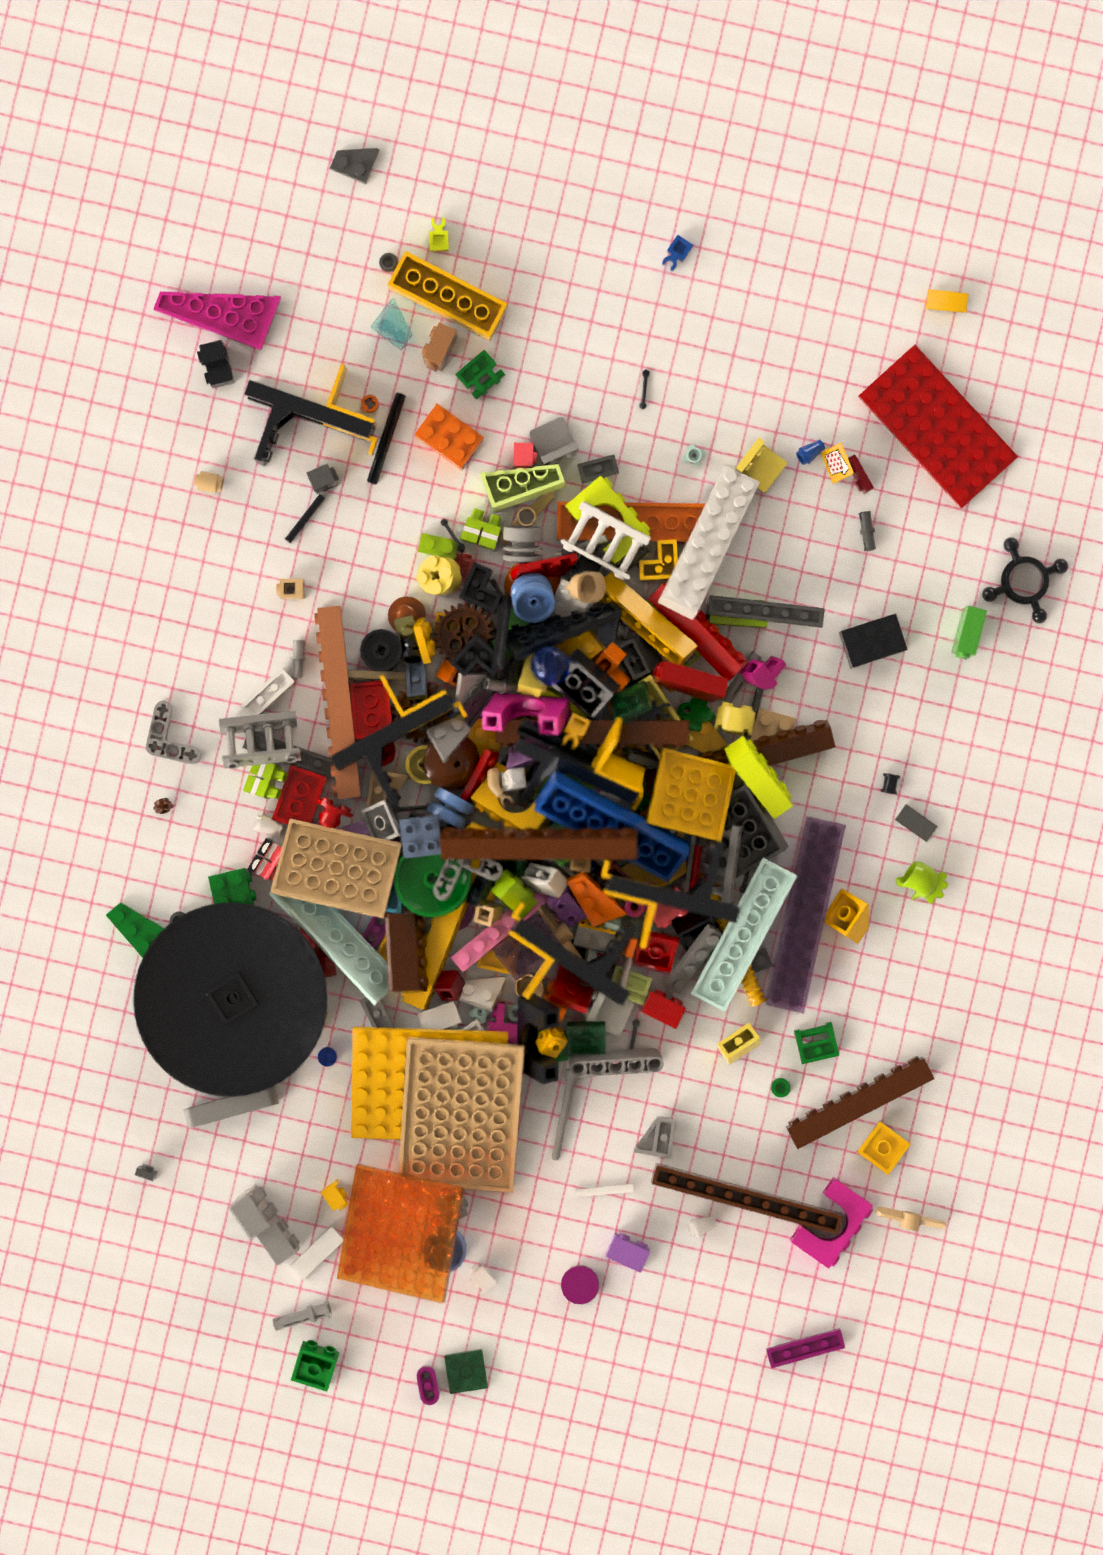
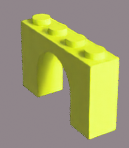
M599 476L565 505V508L577 522L582 516V510L579 509L582 501L594 507L601 505L614 507L621 514L624 523L650 536L648 525L644 521L640 523L636 518L638 516L636 511L632 507L628 508L623 503L626 500L619 492L615 493L611 487L613 485L606 477L603 479ZM627 534L620 541L610 560L614 566L626 557L633 544V538ZM610 544L607 545V546L602 550V552H603L604 554L606 553V551H607V549L609 548Z

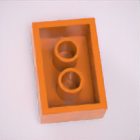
M439 404L435 405L414 434L418 440L461 471L484 441L482 435Z

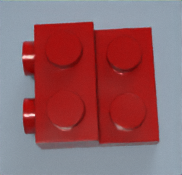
M650 931L645 949L641 948L637 943L633 964L671 972L679 938Z

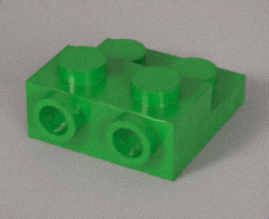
M246 868L208 876L214 904L235 902L255 905L254 901H257L256 893L250 887L252 876L251 872L247 871Z
M314 1340L303 1341L291 1381L327 1392L340 1352H337L332 1346H318Z

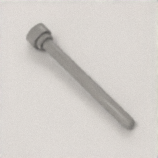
M565 1069L564 1073L567 1083L552 1153V1159L555 1161L560 1157L574 1083L579 1080V1077L571 1074L570 1069Z

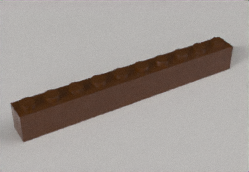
M512 719L502 731H495V743H501V747H512V743H516L520 735L517 734V731L523 719ZM531 719L539 723V719ZM568 719V721H567L566 724L564 725L563 729H562L561 732H560L561 734H563V735H567V734H568V733H566V732H564V731H565V729H566V727H567V724H568V722H569L570 719ZM589 720L590 723L583 739L578 738V741L588 746L589 744H596V747H600L616 720ZM621 720L616 747L625 748L627 744H635V748H646V744H654V748H666V744H674L673 748H685V744H690V720Z
M817 720L807 726L800 725L795 727V729L789 731L782 730L775 735L761 736L757 740L752 741L757 748V752L759 754L762 753L767 760L768 766L835 748L831 726L827 720ZM727 746L722 747L721 750L707 751L697 756L731 765L724 750ZM655 768L644 771V780L650 799L657 774V769Z
M447 828L442 829L440 837L441 859L637 860L638 850L637 829Z
M655 1163L651 1178V1184L837 1235L839 1234L843 1215L840 1212Z

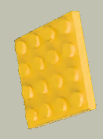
M663 748L648 811L647 824L708 840L721 841L736 770L729 764Z

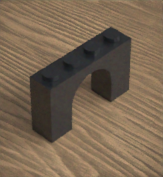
M531 994L529 999L524 996L518 997L517 1045H524L522 1072L537 1082L546 1084L559 1080V1062L547 1055L541 1054L535 1041L538 1038V1028L546 1030L559 1027L560 1008L536 994Z

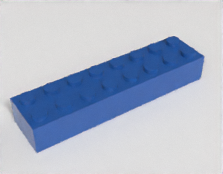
M557 770L554 771L536 798L535 811L566 828L637 829V860L627 861L666 882H669L689 854V842L663 828L647 824V819Z

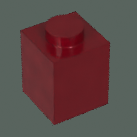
M441 971L434 990L442 1001H459L466 982L459 971Z

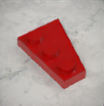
M573 553L530 563H519L510 573L511 578L516 580L521 575L527 573H539L545 577L565 576L577 562V554Z

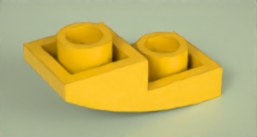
M928 289L926 309L967 313L969 294Z

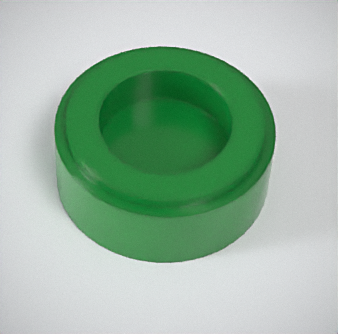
M776 1078L771 1083V1091L777 1097H785L790 1092V1084L784 1078Z

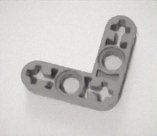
M166 701L158 702L154 707L146 742L147 752L153 756L184 763H198L201 759V752L198 748L166 741L173 708ZM163 704H166L168 712H164L163 718H167L166 722L156 720V716L161 717V711L158 709L163 707ZM157 723L164 725V732L161 734H157L154 731V726ZM157 742L158 746L164 747V743H167L164 751L165 755H162V750H156L154 753L150 745ZM171 746H177L179 749V753L175 757L170 756L168 753ZM185 747L186 749L184 752L191 753L192 750H195L194 753L197 754V758H193V760L190 761V757L183 755V759H180V757L183 754L182 748Z
M447 859L434 886V895L439 900H447L451 896L463 869L496 881L502 877V867L491 859H479L482 864L479 868L475 869L471 867V862L474 859H458L456 864L460 867L457 868L453 865L456 859ZM485 863H488L487 867L490 869H494V867H497V871L499 873H495L492 876L491 872L487 869H485V872L483 873L482 871L485 868ZM448 869H454L456 875L454 878L449 879L445 876V872ZM442 879H443L444 881L447 882V885H446V887H445L447 893H446V894L443 893L442 896H441L440 893H439V891H438V889H442V888H443V886H444V882L442 881Z

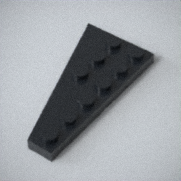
M614 602L590 607L587 612L572 611L570 616L561 617L559 614L548 617L541 622L529 623L526 626L512 625V629L508 630L506 648L516 660L525 659L536 652H542L548 647L561 644L567 639L578 637L584 632L613 622L622 617V613Z

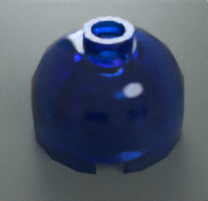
M546 646L540 648L534 653L530 662L533 676L543 685L554 686L552 684L561 683L568 676L570 670L568 655L557 647Z

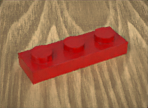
M495 749L484 750L460 796L461 799L468 803H473L471 797L487 778L488 770L493 768L498 762L500 754Z

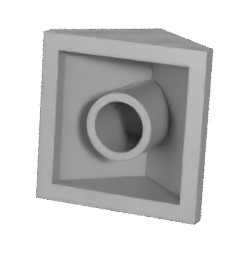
M388 799L361 810L371 837L391 840L401 835L400 826Z

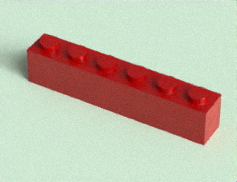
M667 580L648 600L668 621L697 645L696 650L722 677L728 678L729 682L748 664L745 656L732 646V642L728 638L723 637L718 627L710 623L701 610H698L695 617L691 620L658 603L668 582Z

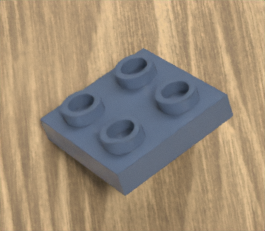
M438 815L399 819L404 858L441 854V834Z

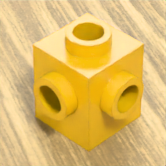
M555 1027L541 1031L535 1042L541 1054L557 1058L562 1049L565 1048L568 1040L564 1030L561 1027Z

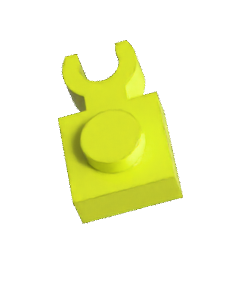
M442 217L441 225H436L435 219L432 218L431 225L435 231H429L430 252L449 251L448 231H443L446 225L445 218Z

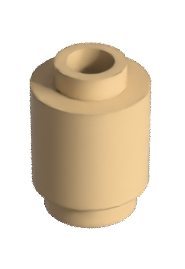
M200 471V474H196L194 485L201 491L221 492L224 477L219 476V474Z

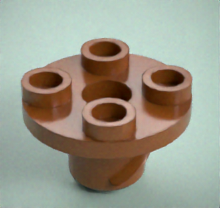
M409 596L401 597L391 604L388 611V620L391 627L397 632L394 619L413 615L416 622L418 618H426V610L423 604L416 598Z

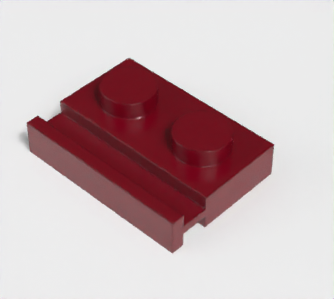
M856 455L850 456L848 460L854 472L853 476L856 479L854 482L859 492L862 491L866 494L874 487Z

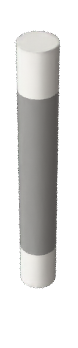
M602 535L597 545L608 542L607 536ZM590 540L577 544V546L586 550ZM564 549L553 553L552 556L554 558L573 553Z

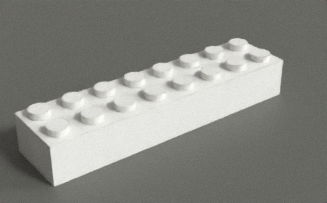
M727 465L724 466L658 603L691 620L695 617L760 483L759 481Z

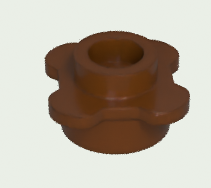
M162 798L154 802L153 810L156 813L165 814L174 806L168 798Z

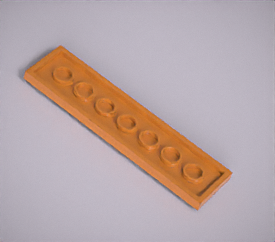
M557 501V540L559 541L563 538L569 540L578 523L565 508V505L569 502ZM623 502L628 508L632 507L638 514L636 518L640 523L644 521L650 528L651 539L649 542L676 539L677 542H687L705 506L703 503ZM607 505L596 507L623 522L621 514L614 507ZM593 516L591 519L589 518L577 541L591 540L599 525V519ZM609 525L602 535H606L608 541H612L616 534V528Z

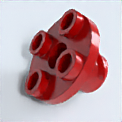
M327 797L318 798L316 802L325 807L324 811L319 814V823L327 828L336 829L341 824L340 818L342 815L348 818L353 816L350 813V808L342 804L339 807L333 805V800Z

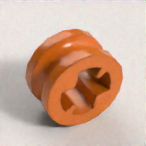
M366 395L362 399L361 405L364 411L373 413L378 409L379 402L375 396ZM368 399H372L373 403H376L374 407L372 406V409H368V406L365 404L366 401L369 402Z

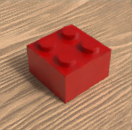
M657 988L654 991L650 989L640 1009L641 1013L677 1029L686 1010V1007L683 1005L684 1002L676 997H672V999L665 997L666 993Z

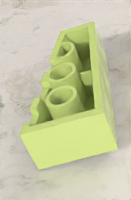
M559 464L480 473L494 513L566 487Z

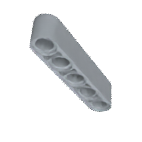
M656 1048L573 1053L568 1058L570 1072L575 1077L654 1073L662 1070L664 1066L661 1052Z
M275 1086L258 1093L225 1097L189 1107L183 1111L188 1128H193L278 1104L279 1101Z

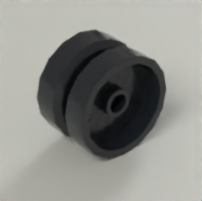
M384 629L373 630L368 633L362 640L360 647L361 658L364 663L373 671L390 672L395 669L402 661L404 653L399 638L391 631ZM380 648H385L384 655L379 653Z

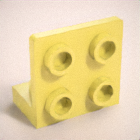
M758 438L735 470L759 481L760 483L757 488L761 492L766 493L785 468L787 462L764 445L765 441Z

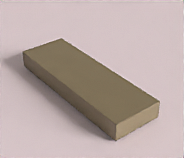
M348 670V677L350 679L381 680L380 676L383 675L386 680H406V672Z

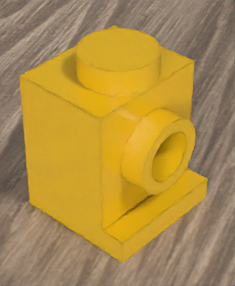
M338 1179L320 1192L333 1211L336 1209L341 1211L349 1205L346 1191L342 1186L340 1188L337 1186L339 1184Z

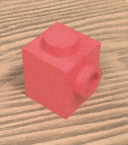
M514 442L513 468H533V464L537 463V452H533V443Z

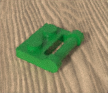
M832 1022L802 1031L800 1029L794 1030L801 1064L840 1056ZM828 1033L829 1038L803 1044L802 1038Z

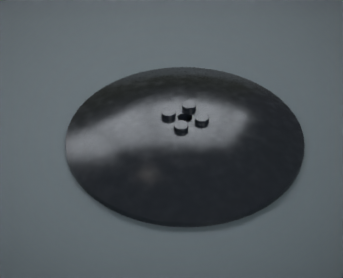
M235 902L202 906L180 916L164 928L153 940L143 956L136 975L133 995L134 1016L137 1028L146 1049L155 1062L172 1078L189 1088L210 1095L229 1097L261 1092L279 1084L292 1075L310 1056L320 1038L326 1019L328 1000L323 968L315 950L306 937L288 920L270 910L251 904ZM229 993L237 995L238 1000L235 1004L228 1002L227 996Z

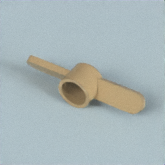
M551 492L539 497L530 507L521 508L517 513V519L510 526H533L536 522V516L554 500V493ZM523 511H530L534 515L531 523L524 524L520 521V514ZM503 532L500 534L499 542L501 544L507 545L511 542L503 539Z
M540 905L537 908L539 914L560 944L582 959L570 942L575 937L566 924L563 922L558 925L544 905Z
M881 1206L876 1209L878 1216L900 1221L899 1226L908 1230L918 1231L919 1225L939 1229L946 1228V1222L923 1217L916 1213Z

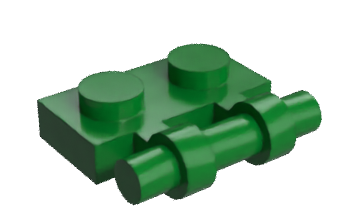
M485 350L455 374L467 390L473 385L476 387L477 390L472 393L476 400L481 395L487 394V390L494 384L500 383V379L505 376L501 369L497 373L492 371L497 364ZM487 374L490 379L481 384L479 380Z

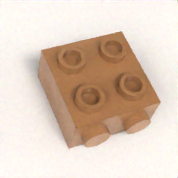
M439 322L437 327L433 326L430 333L431 341L429 344H425L421 353L423 354L424 363L427 365L426 368L434 372L443 370L458 338L457 330Z

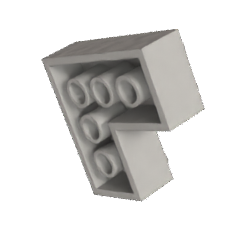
M255 1184L239 1195L229 1206V1209L249 1238L253 1239L257 1236L278 1266L297 1253L300 1242L295 1234H290L287 1229L289 1226L284 1218L280 1219L276 1214L278 1212L276 1206L272 1202L269 1203L265 1198L267 1194L264 1189Z

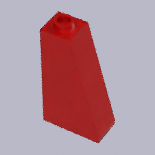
M667 661L656 665L653 673L655 676L654 683L709 703L725 697L729 680L728 678Z

